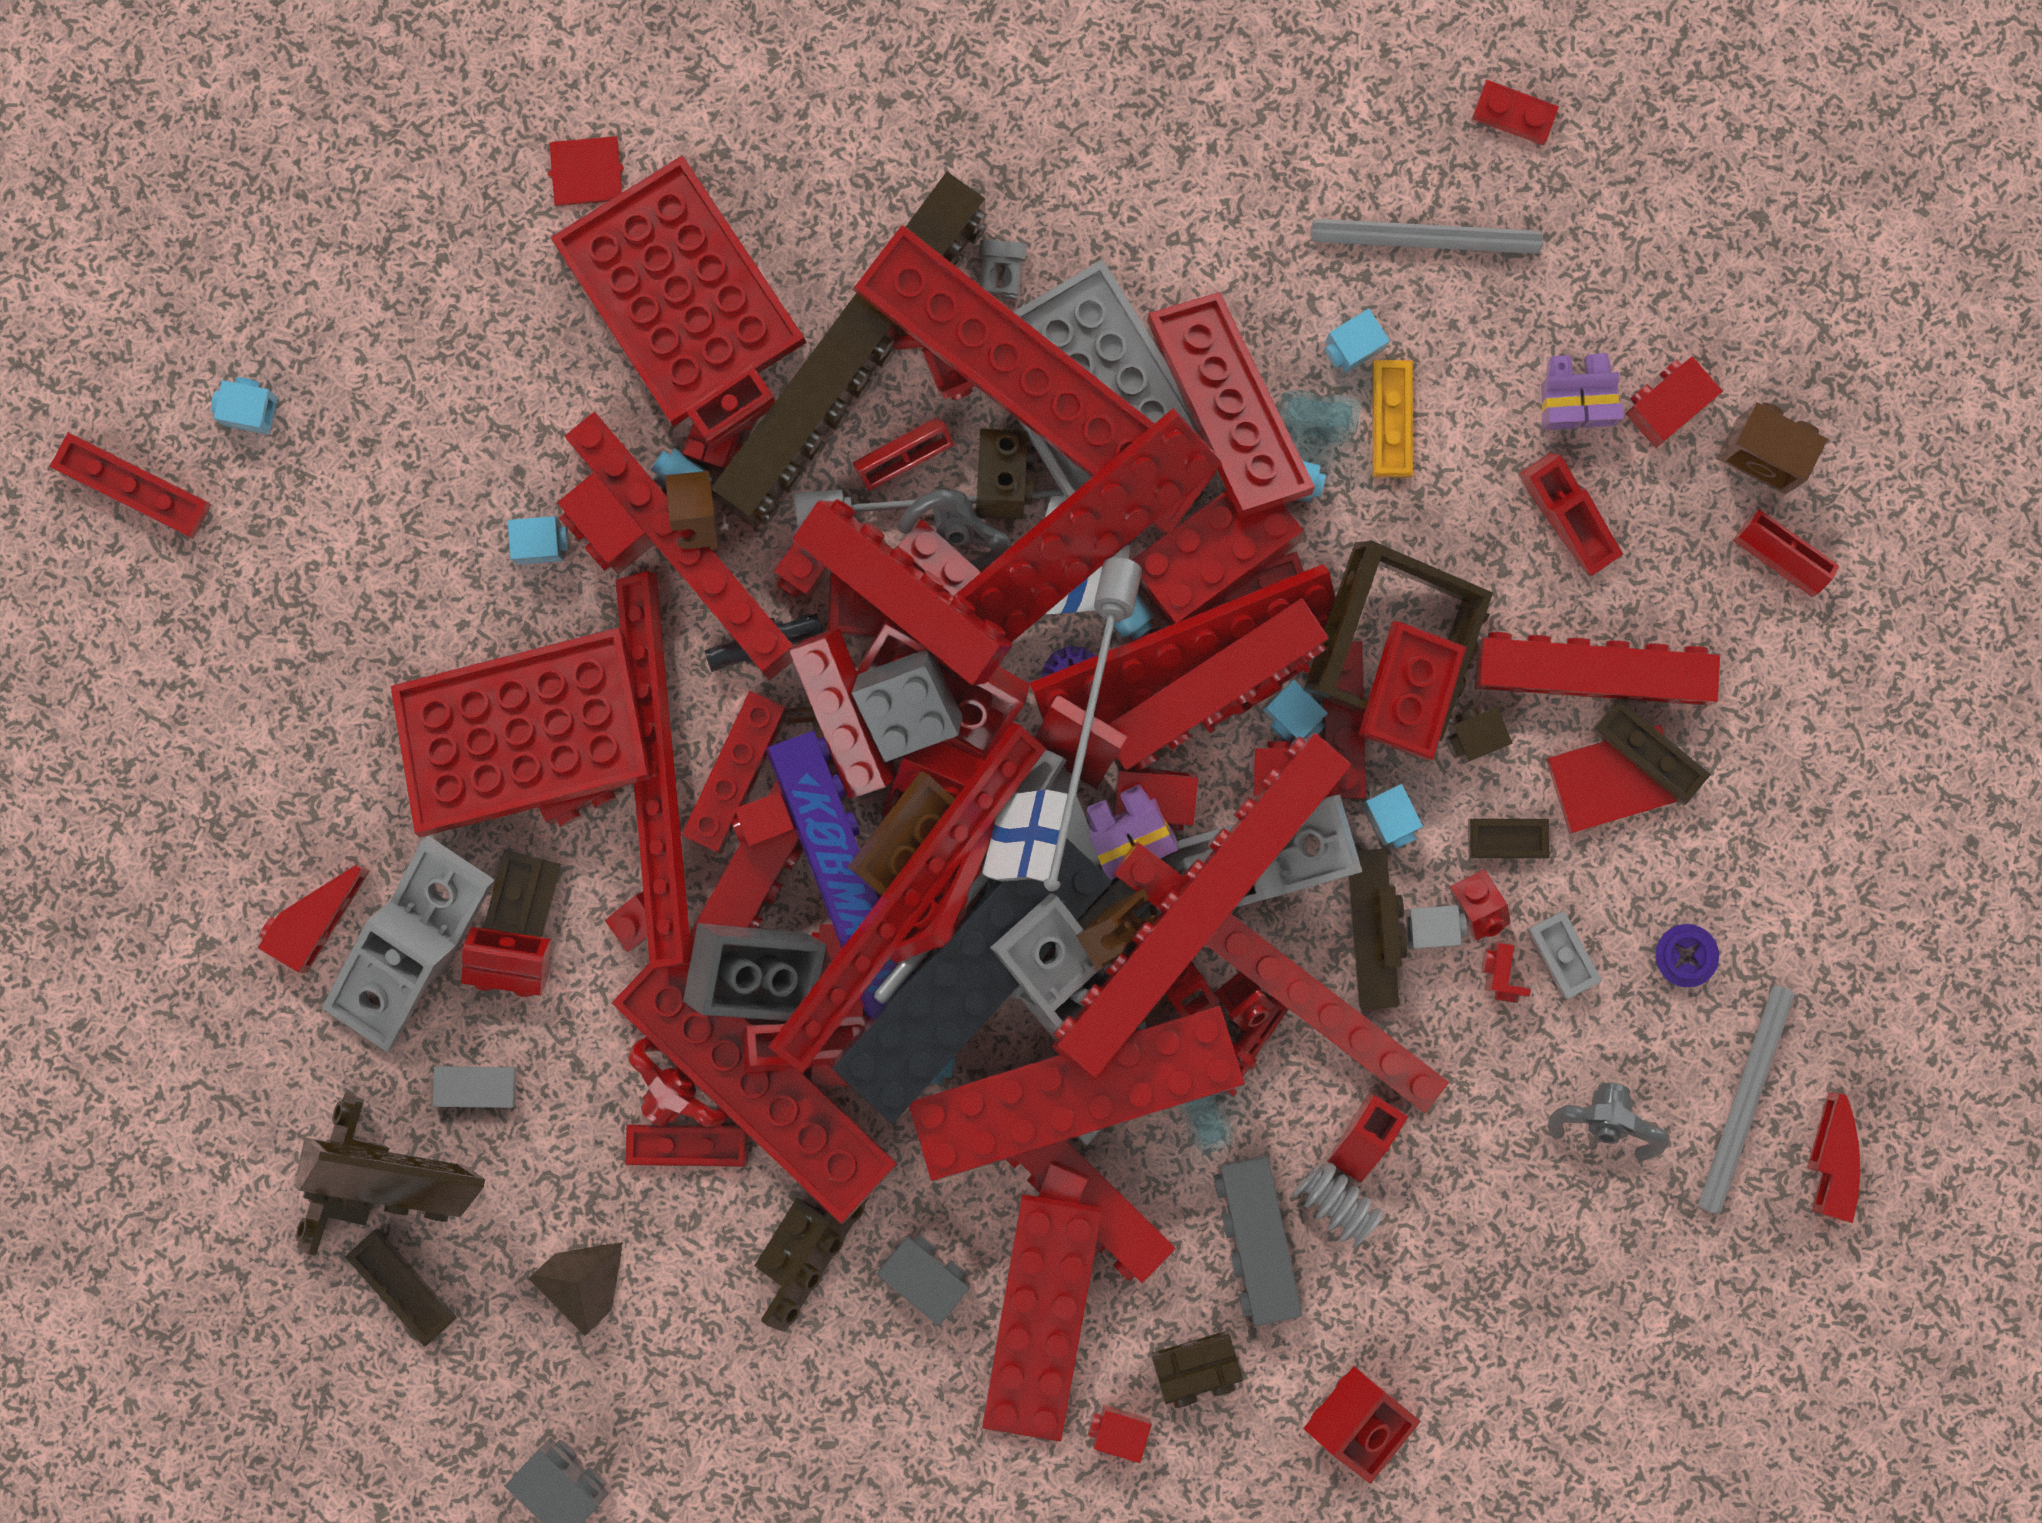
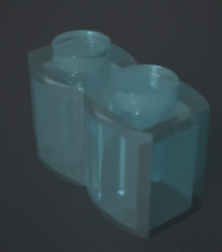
M1292 390L1282 393L1277 410L1292 438H1305L1314 435L1326 442L1343 443L1352 440L1358 431L1361 403L1353 398L1342 395L1320 398L1308 391Z
M1215 1095L1177 1106L1178 1110L1186 1116V1129L1191 1142L1205 1155L1232 1144L1230 1124L1221 1110L1215 1107Z

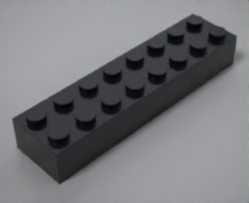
M1066 838L1057 879L1061 885L1057 890L1049 891L1045 888L1044 882L1032 879L996 881L954 927L955 931L950 941L943 947H936L828 1067L883 1118L893 1124L1019 985L990 947L1050 893L1059 897L1077 921L1112 883V880ZM1053 941L1046 942L1040 948V961L1055 946Z

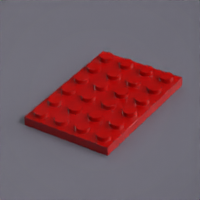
M683 155L550 237L673 427L689 418L685 410L687 407L730 378H738V373L751 364L757 373H760L807 343L805 337Z
M619 627L390 686L414 833L419 838L651 779L624 636Z

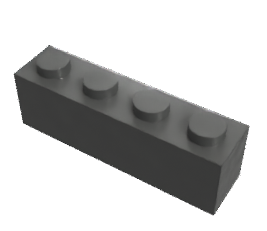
M1260 1155L1218 1164L1220 1174L1213 1175L1218 1199L1225 1197L1228 1213L1222 1214V1221L1226 1238L1234 1237L1237 1253L1230 1254L1234 1276L1235 1278L1242 1277L1245 1293L1239 1294L1243 1317L1251 1316L1252 1323L1255 1326L1303 1316L1268 1156Z

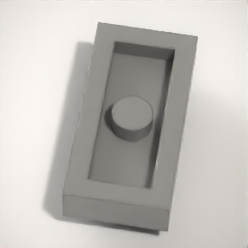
M1560 911L1527 929L1564 1000L1602 981L1565 911Z

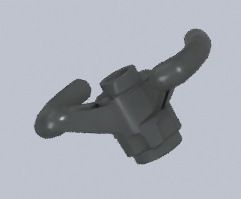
M941 489L924 495L904 512L898 524V529L901 533H910L916 521L925 512L933 509L936 532L951 546L957 547L972 542L986 548H991L985 555L969 561L980 572L1011 547L1009 537L983 522L973 512L971 500H968L967 496L958 490L946 491Z
M1617 1083L1600 1084L1598 1090L1593 1092L1592 1105L1582 1108L1575 1105H1565L1558 1108L1550 1115L1547 1125L1551 1136L1555 1139L1563 1137L1565 1133L1563 1123L1589 1124L1588 1130L1595 1135V1138L1600 1142L1608 1144L1618 1143L1619 1139H1623L1629 1134L1649 1143L1636 1148L1635 1157L1639 1161L1657 1157L1669 1145V1136L1665 1130L1656 1126H1650L1632 1113L1633 1100L1630 1099V1090L1626 1086Z

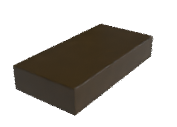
M1468 819L1469 859L1550 858L1549 819Z

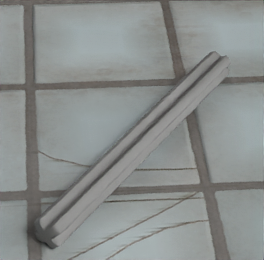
M1315 219L1311 225V239L1314 242L1531 254L1539 253L1543 245L1542 232L1534 230Z
M1774 986L1771 989L1699 1201V1207L1714 1214L1721 1213L1795 996L1794 992L1788 988Z

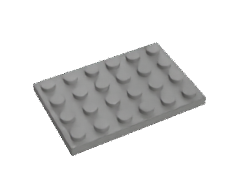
M1103 259L1014 311L1015 314L1152 422L1156 423L1174 408L1201 437L1164 357ZM1019 421L1024 431H1027V436L1066 499L1092 478Z

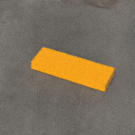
M1373 360L1372 478H1412L1413 360Z

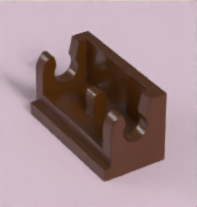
M709 470L665 475L671 530L683 531L691 529L695 531L692 537L678 538L677 546L684 549L709 546L710 550L718 549Z
M1144 889L1109 906L1076 935L1097 971L1104 968L1112 959L1125 950L1132 942L1133 935L1146 921L1153 924L1156 920V915H1150L1145 920L1139 919L1135 915V908H1139L1149 899Z

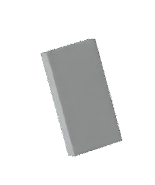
M434 1066L433 1107H515L516 1067Z

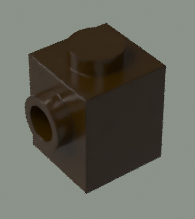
M1477 707L1454 716L1457 723L1447 728L1450 733L1446 737L1448 748L1455 759L1460 757L1462 764L1513 744L1498 707L1479 714Z

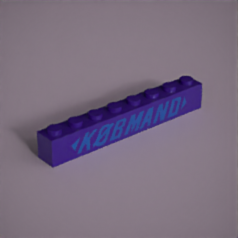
M813 730L770 746L766 752L840 946L843 948L881 896L847 868L860 851L854 837L859 835L860 831L853 813L845 814L840 801L846 795L837 774L831 776L826 761L831 760V755L826 741L823 737L817 739ZM890 958L860 997L869 1019L884 1005L875 1000V991L898 965V963H895Z

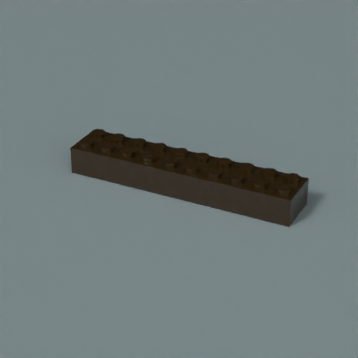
M946 171L908 222L906 228L958 268L964 259V255L961 254L969 241L975 244L987 228V225L984 223L987 217L985 213V198ZM856 293L712 486L711 490L718 503L754 529H757L761 522L767 525L780 507L776 502L783 492L791 493L800 482L803 474L799 471L809 459L811 462H814L823 451L826 443L822 440L832 428L837 431L844 423L849 414L846 407L852 399L856 397L859 400L867 392L872 383L869 376L877 365L880 368H884L895 352V349L892 347L894 340L898 335L901 334L906 337L908 333Z

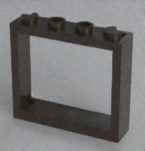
M1372 540L1355 542L1324 629L1329 637L1328 640L1323 642L1326 650L1314 657L1303 691L1364 715L1368 701L1337 689L1336 686L1378 565L1462 600L1448 640L1465 646L1466 651L1439 741H1442L1447 726L1452 725V711L1456 699L1464 691L1466 684L1464 676L1469 662L1477 653L1479 645L1477 638L1482 625L1490 615L1486 612L1493 592Z

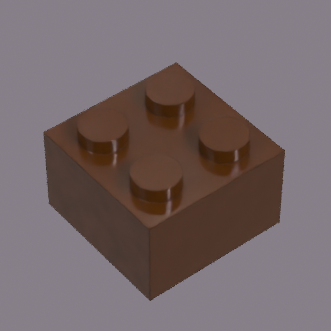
M1757 402L1736 419L1716 459L1786 495L1808 480L1828 438L1820 435L1819 429L1808 422H1795L1783 416L1784 411L1779 407L1766 402L1762 404Z

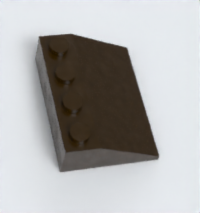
M304 1138L294 1186L299 1191L304 1192L303 1198L312 1201L327 1202L329 1196L345 1198L344 1205L368 1209L370 1202L385 1205L384 1211L388 1213L408 1215L409 1209L425 1211L424 1218L448 1222L449 1215L461 1217L484 1188L485 1179L463 1164Z

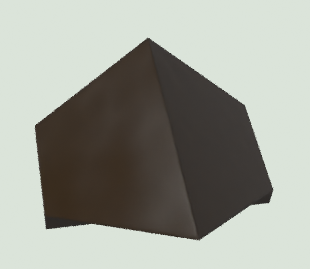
M623 1242L555 1253L528 1279L586 1336L612 1309Z

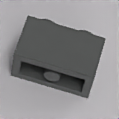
M908 1234L878 1270L877 1275L936 1325L940 1326L970 1289V1284L965 1281L969 1274L954 1261L950 1260L945 1264L934 1254L938 1248L923 1235L919 1234L915 1239Z

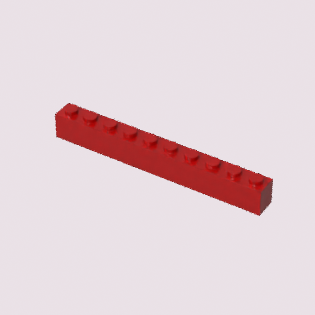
M1314 733L1305 739L1299 736L1292 742L1284 753L1288 758L1279 770L1274 766L1259 783L1263 790L1256 799L1252 800L1248 797L1234 813V816L1238 819L1229 831L1225 828L1221 829L1209 843L1208 847L1213 851L1204 862L1198 858L1185 872L1183 878L1187 880L1186 884L1178 893L1171 890L1160 902L1157 909L1162 913L1153 924L1146 921L1133 935L1131 940L1136 944L1126 956L1121 953L1109 964L1105 971L1110 976L1102 986L1099 987L1094 984L1080 1000L1079 1003L1084 1007L1074 1019L1071 1016H1067L1057 1027L1053 1035L1058 1039L1051 1047L1086 1077L1096 1078L1350 768L1352 764L1319 735Z

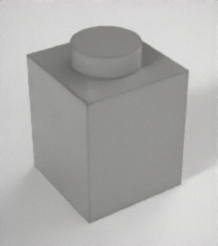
M1459 905L1405 910L1408 949L1462 945L1461 937L1467 936L1466 916L1464 913L1459 914Z

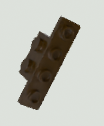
M1385 849L1357 850L1362 872L1348 876L1359 1008L1397 1007L1399 1005L1396 967H1402L1401 959L1407 958L1405 934L1399 935L1398 919L1404 918L1403 897L1401 894L1396 895L1395 886L1390 887L1387 851Z
M345 1092L342 1101H339L335 1106L332 1116L334 1128L330 1140L326 1141L389 1152L390 1148L385 1145L353 1138L364 1100L354 1094ZM329 1196L327 1202L308 1200L310 1205L306 1218L300 1220L296 1231L297 1247L308 1255L316 1256L328 1218L366 1226L373 1203L369 1202L368 1209L344 1205L345 1198Z
M870 1195L844 1224H841L829 1212L824 1215L806 1201L798 1197L796 1198L754 1265L781 1286L761 1318V1322L771 1328L785 1332L797 1320L803 1303L810 1292L819 1285L823 1271L832 1257L842 1248L844 1238L854 1222L862 1216Z

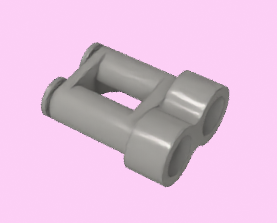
M988 239L980 240L979 257L983 258L980 286L994 297L995 294H1003L1005 299H1018L1021 261L1026 259L1027 244ZM998 265L1005 266L1003 288H996Z

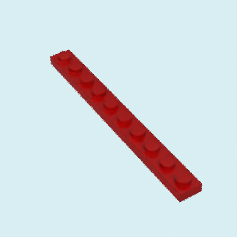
M646 571L619 578L615 581L619 626L624 636L651 776L649 780L634 783L650 969L662 970L689 965L692 952L657 574Z
M1011 724L768 1046L769 1049L802 1074L1046 751V748L1021 725Z
M1136 841L1112 872L1136 892L1144 889L1149 896L1148 901L1156 907L1171 890L1178 893L1187 882L1181 874L1138 841ZM1231 913L1206 942V946L1426 1114L1450 1083Z

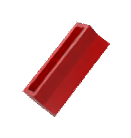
M938 416L852 463L864 487L870 491L955 444L946 425ZM941 433V439L909 456L907 455V450ZM898 455L901 456L902 459L868 478L866 477V472Z
M1760 509L1744 523L1732 540L1811 597L1818 595L1833 580L1839 568V565Z

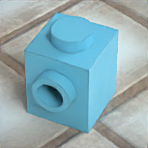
M236 377L235 383L222 380L220 391L216 390L212 397L211 411L214 414L213 419L226 427L269 435L278 397L269 389L259 388L260 383L251 379Z
M1295 680L1291 681L1262 710L1274 721L1270 725L1271 729L1285 742H1288L1290 738L1294 741L1299 736L1306 738L1314 733L1318 735L1325 727L1321 720L1328 714L1307 692L1303 691V688Z

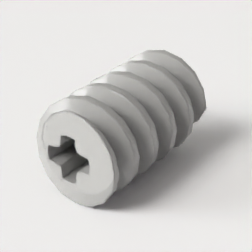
M1320 1162L1302 1179L1292 1195L1297 1197L1306 1192L1308 1197L1304 1206L1309 1208L1318 1203L1320 1208L1316 1218L1319 1220L1330 1215L1332 1218L1327 1228L1331 1231L1342 1226L1344 1229L1339 1240L1344 1242L1353 1237L1355 1242L1352 1248H1355L1378 1225L1383 1216V1211L1376 1208L1368 1212L1371 1200L1368 1197H1364L1356 1201L1360 1189L1356 1186L1345 1189L1348 1178L1344 1174L1333 1178L1336 1166L1330 1163L1320 1168L1323 1163Z

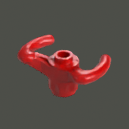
M647 1037L636 1041L630 1048L628 1061L641 1074L649 1088L643 1096L644 1103L641 1105V1111L650 1122L658 1126H666L669 1122H675L678 1116L683 1114L693 1117L705 1127H714L721 1125L729 1118L718 1105L716 1110H713L694 1098L696 1094L694 1082L679 1068H668L662 1071L646 1054L647 1052L660 1051Z

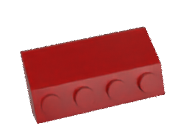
M886 617L857 668V674L927 648L889 617ZM934 655L963 715L958 736L944 741L970 755L985 760L1024 706L1030 684L998 666L986 684L971 685Z

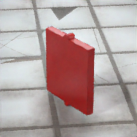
M617 136L549 142L551 170L548 171V175L553 182L555 206L608 202L622 193L621 173L624 171V166L620 164Z

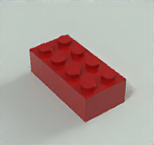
M1226 490L1175 527L1170 534L1167 533L1134 557L1132 561L1136 562L1142 569L1139 586L1171 626L1210 610L1234 590H1237L1268 565L1301 543L1304 530L1284 504L1240 518Z

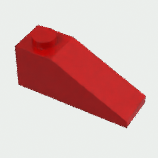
M354 865L278 913L276 918L271 917L260 931L259 937L262 941L258 949L298 973H308L370 870Z

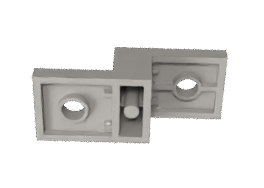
M1340 795L1323 799L1235 908L1362 872ZM1233 825L1226 826L1223 828L1229 831ZM1223 828L1177 841L1178 851L1160 859L1182 875L1183 871L1188 869L1198 858L1204 862L1213 851L1208 847L1209 843ZM1310 833L1318 837L1321 847L1317 855L1310 854L1305 847V839ZM1156 907L1157 914L1159 916L1162 912L1158 910Z
M428 835L419 844L390 902L366 921L322 1009L384 1051H390L397 1043L425 988L449 967L495 880ZM435 883H441L448 889L449 899L443 898L437 893ZM366 991L374 992L379 997L381 1005L378 1006L370 1002Z
M1050 893L990 948L1024 989L1020 998L1054 1041H1056L1058 1038L1053 1033L1067 1016H1071L1074 1019L1084 1006L1079 1002L1085 993L1094 984L1101 987L1110 976L1105 971L1110 963L1104 968L1096 970L1076 937L1083 930L1059 897ZM1053 941L1056 947L1053 958L1047 962H1041L1039 958L1040 948L1046 942ZM1142 1021L1134 1032L1148 1027Z

